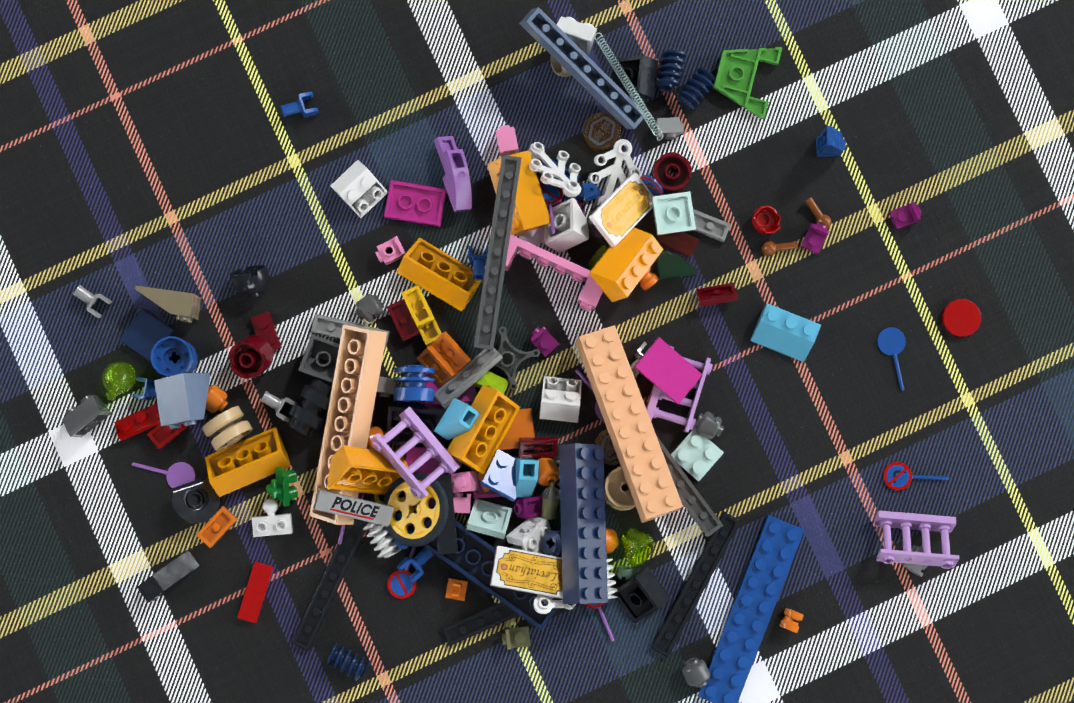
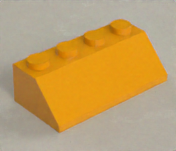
M530 151L509 155L522 157L511 227V235L521 236L551 224L537 174L529 168L532 160ZM502 157L487 164L496 193Z
M633 227L616 246H610L589 274L611 302L627 298L662 252L663 248L652 234Z
M420 237L403 256L396 272L460 311H463L482 280L473 279L472 268Z
M482 385L471 405L472 408L480 413L469 431L453 438L447 452L455 460L484 475L517 415L520 406L500 391Z
M276 427L205 457L209 482L219 497L275 474V468L282 467L284 470L291 467L287 451Z
M342 445L331 458L327 487L328 489L385 495L389 487L401 476L381 452L373 449ZM402 456L400 460L406 467H408L404 456Z

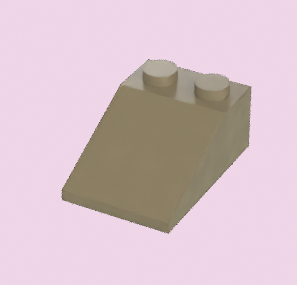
M135 286V290L170 314L176 316L177 320L192 323V320H198L201 297L193 293Z

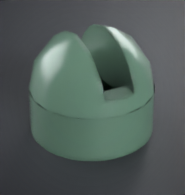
M623 565L618 566L617 577L622 580V577H625V581L629 580L632 576L633 568Z

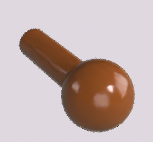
M809 197L805 202L817 218L816 223L823 224L828 229L832 223L831 218L828 215H823L813 198Z
M767 241L762 245L761 250L764 255L772 256L777 251L798 249V242L775 244L772 241Z

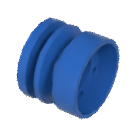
M168 336L160 339L154 345L151 351V362L158 373L170 377L182 373H193L198 364V355L196 349L189 342L178 337ZM176 355L180 356V359H178L177 362L173 361V359L176 358Z
M405 365L394 368V373L403 374V377H394V381L401 382L402 387L394 388L393 401L434 402V389L426 387V383L435 381V378L426 377V374H435L434 368H428L424 365Z

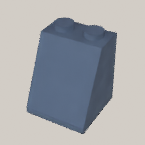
M182 373L154 380L161 427L169 426L170 429L181 428V424H184V426L195 425L197 420L204 419L210 373Z

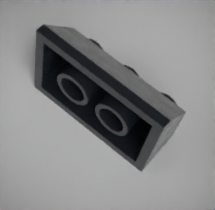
M390 402L388 406L387 433L401 422L399 415L410 406L441 445L445 446V439L434 432L447 408L445 409L442 405ZM406 427L387 444L404 445L414 436V433L410 428ZM418 442L415 445L417 447H425L422 442Z

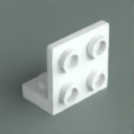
M536 516L526 519L510 532L506 538L508 543L522 546L524 551L545 554L542 548V538L546 532L552 530L548 519Z

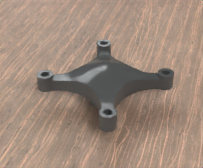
M502 326L499 328L501 345L498 352L503 358L494 366L499 367L507 374L510 381V389L516 390L518 384L515 380V374L518 366L526 358L538 357L540 351L538 349L533 351L517 349L508 340L507 328Z

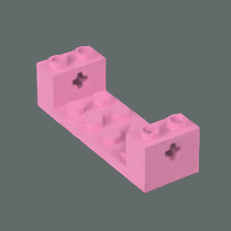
M510 234L506 271L509 270L517 251H519L520 256L529 260L532 257L537 260V264L543 267L549 265L554 268L555 272L561 275H565V273L571 275V279L578 283L586 282L577 303L580 304L579 308L587 312L595 310L603 290L589 274L590 270Z

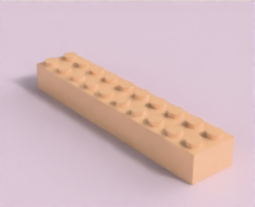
M343 324L309 515L311 517L336 525H353L354 518L315 510L313 506L318 489L358 498L359 492L328 489L329 469L332 456L342 445L367 449L387 332Z
M615 325L579 336L575 344L641 522L644 523L680 510L683 507Z

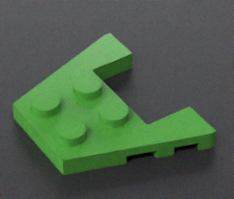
M782 47L753 50H723L713 88L760 119H764L769 101L750 97L758 62L761 61L777 66Z

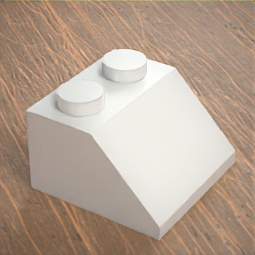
M561 16L557 26L589 56L597 28L589 23L577 22L572 17L565 18Z
M571 198L553 207L555 233L553 234L551 231V224L544 226L545 245L561 253L589 239L587 220L576 199Z

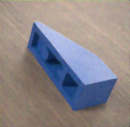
M826 126L816 138L817 157L840 156L843 150L846 149V141L842 138V133L832 126Z

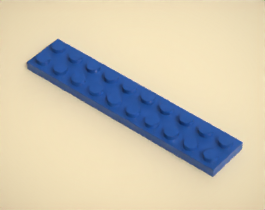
M767 515L709 664L710 678L706 681L707 684L700 688L698 697L713 703H738L804 529Z

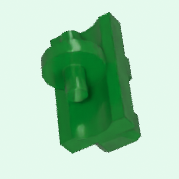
M282 467L275 468L276 479L271 480V484L266 486V492L272 495L273 499L281 500L284 507L290 506V500L298 498L297 488L294 485L289 487L290 483L297 482V473L294 470L284 471Z

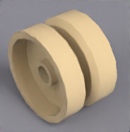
M239 406L226 410L202 427L207 437L216 436L211 442L216 452L235 444L253 430L248 421H240L244 414Z
M618 467L611 471L604 479L605 502L612 509L626 511L634 508L635 503L622 468ZM622 486L627 487V491H623Z

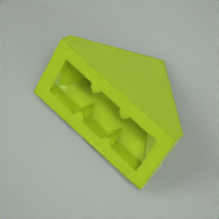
M487 371L473 385L480 389L482 385H485L505 394L510 381Z

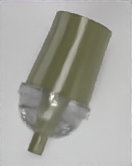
M551 482V486L545 488L542 493L541 517L545 519L557 518L560 492L554 487V482Z

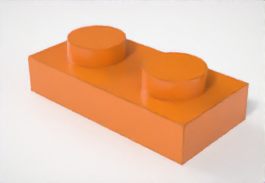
M222 506L196 536L209 548H212L238 519L225 506Z

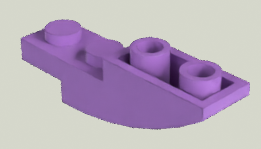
M453 136L437 137L434 143L446 174L442 179L454 212L469 211L472 209V193L463 149H457Z

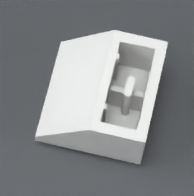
M359 160L330 185L360 218L388 193Z
M544 376L539 419L578 423L582 380Z

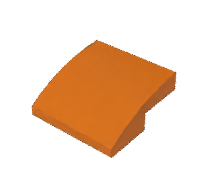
M446 331L416 358L425 367L435 369V374L430 375L435 378L441 387L471 361Z
M532 408L519 409L498 448L499 450L517 449L520 444L519 438L535 437Z

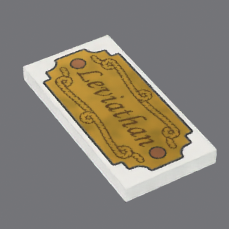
M634 172L589 216V219L609 245L614 247L653 208L652 197L654 196L638 174Z
M497 546L490 586L563 599L562 558Z

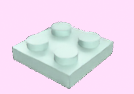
M690 192L652 197L657 235L696 230Z
M694 427L671 453V456L677 464L699 482L724 452L709 439L698 434Z
M475 499L466 529L504 539L512 508Z

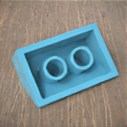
M767 303L762 309L750 341L804 362L816 340L821 325Z

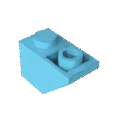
M454 398L434 432L444 439L450 440L469 431L480 413L470 405Z
M515 458L516 497L531 498L538 481V460Z

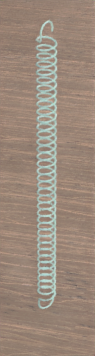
M619 66L618 68H613L614 71H615V69L618 70L619 68H621V69L619 70V72L622 71V67H620V66ZM625 74L622 76H618L620 81L622 80V77L625 76ZM626 75L625 78H623V81H621L622 84H623V82L626 83L627 81H630V80H628V79H627L626 81H624L626 78H628L627 75ZM632 87L631 89H626L627 92H628V90L631 91L632 89H634V90L632 91V93L635 92V88H633V87ZM643 103L640 104V105L637 104L636 106H637V108H638V106H640V107H641L642 105L645 106V104H643ZM655 125V126H652V127H653V129H651L652 132H653V130L656 131L657 128L654 129V128L656 127V125Z

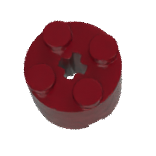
M676 152L663 154L656 161L652 170V178L661 185L663 193L666 194L681 192L687 186L692 175V168L688 159ZM669 170L675 173L674 177L668 175Z
M256 335L245 337L230 349L228 354V360L231 363L230 367L241 378H255L271 366L274 348L262 337Z

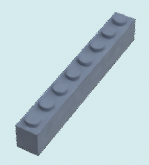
M539 7L530 10L519 24L626 129H635L644 119L638 110L639 106L637 108L634 101Z

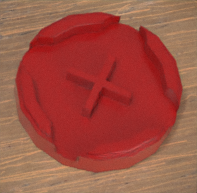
M957 299L950 302L944 308L942 323L951 335L966 337L973 334L979 328L981 313L972 301Z

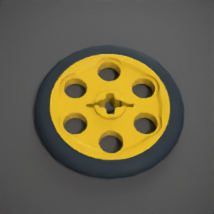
M417 472L412 474L419 483L428 476L427 474ZM401 477L389 487L383 504L393 506L394 510L389 526L385 527L390 535L399 543L411 547L426 545L439 536L445 527L449 511L448 498L437 480L425 488L428 495L423 499L415 497L410 491V486ZM402 491L406 493V499L403 502L399 500V494ZM431 498H434L436 501L433 509H430L428 506ZM413 506H418V507L416 508V510L418 511L417 513H413V512H414ZM398 510L402 512V518L399 521L395 519V513ZM427 517L432 521L429 528L424 526V520ZM411 523L415 527L413 534H409L407 531V527Z

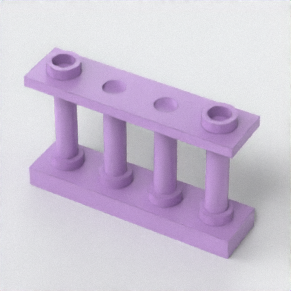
M683 357L693 367L701 370V374H703L692 387L696 389L693 400L684 397L680 402L681 405L690 407L688 417L684 418L659 410V407H656L658 399L674 401L653 385L646 407L651 421L652 418L656 419V417L684 425L683 432L688 433L690 429L693 430L696 419L693 417L706 374L710 375L712 370L711 358H706L704 363Z
M409 406L399 415L401 422L383 437L377 433L370 440L374 449L385 456L410 486L411 493L415 497L423 499L428 495L425 488L441 474H452L460 466ZM406 427L410 428L414 436L396 452H393L387 443ZM418 442H422L427 448L426 452L409 467H406L400 458ZM431 457L435 458L439 463V467L419 483L412 474Z
M878 510L874 519V526L883 528L884 549H880L876 561L886 564L905 563L941 566L944 569L956 566L960 558L959 555H950L949 533L956 526V517ZM891 528H900L902 530L903 551L892 550ZM910 529L921 531L923 552H911ZM929 531L941 533L942 554L931 553Z

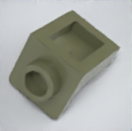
M529 626L505 628V633L502 634L503 645H507V650L531 646Z

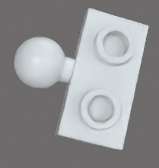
M272 498L265 500L263 510L267 513V516L252 517L253 537L292 534L291 513L275 515L278 509L277 501Z

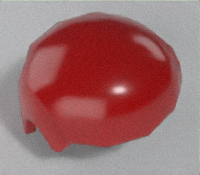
M760 206L754 211L752 224L757 232L769 235L780 229L779 222L781 217L771 206Z

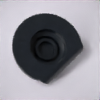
M203 477L172 489L171 501L173 509L181 519L187 522H205L212 518L219 508L220 497L210 484L208 477Z

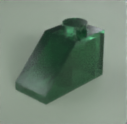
M671 251L661 252L656 258L658 281L693 277L698 274L697 269L676 253L671 254Z

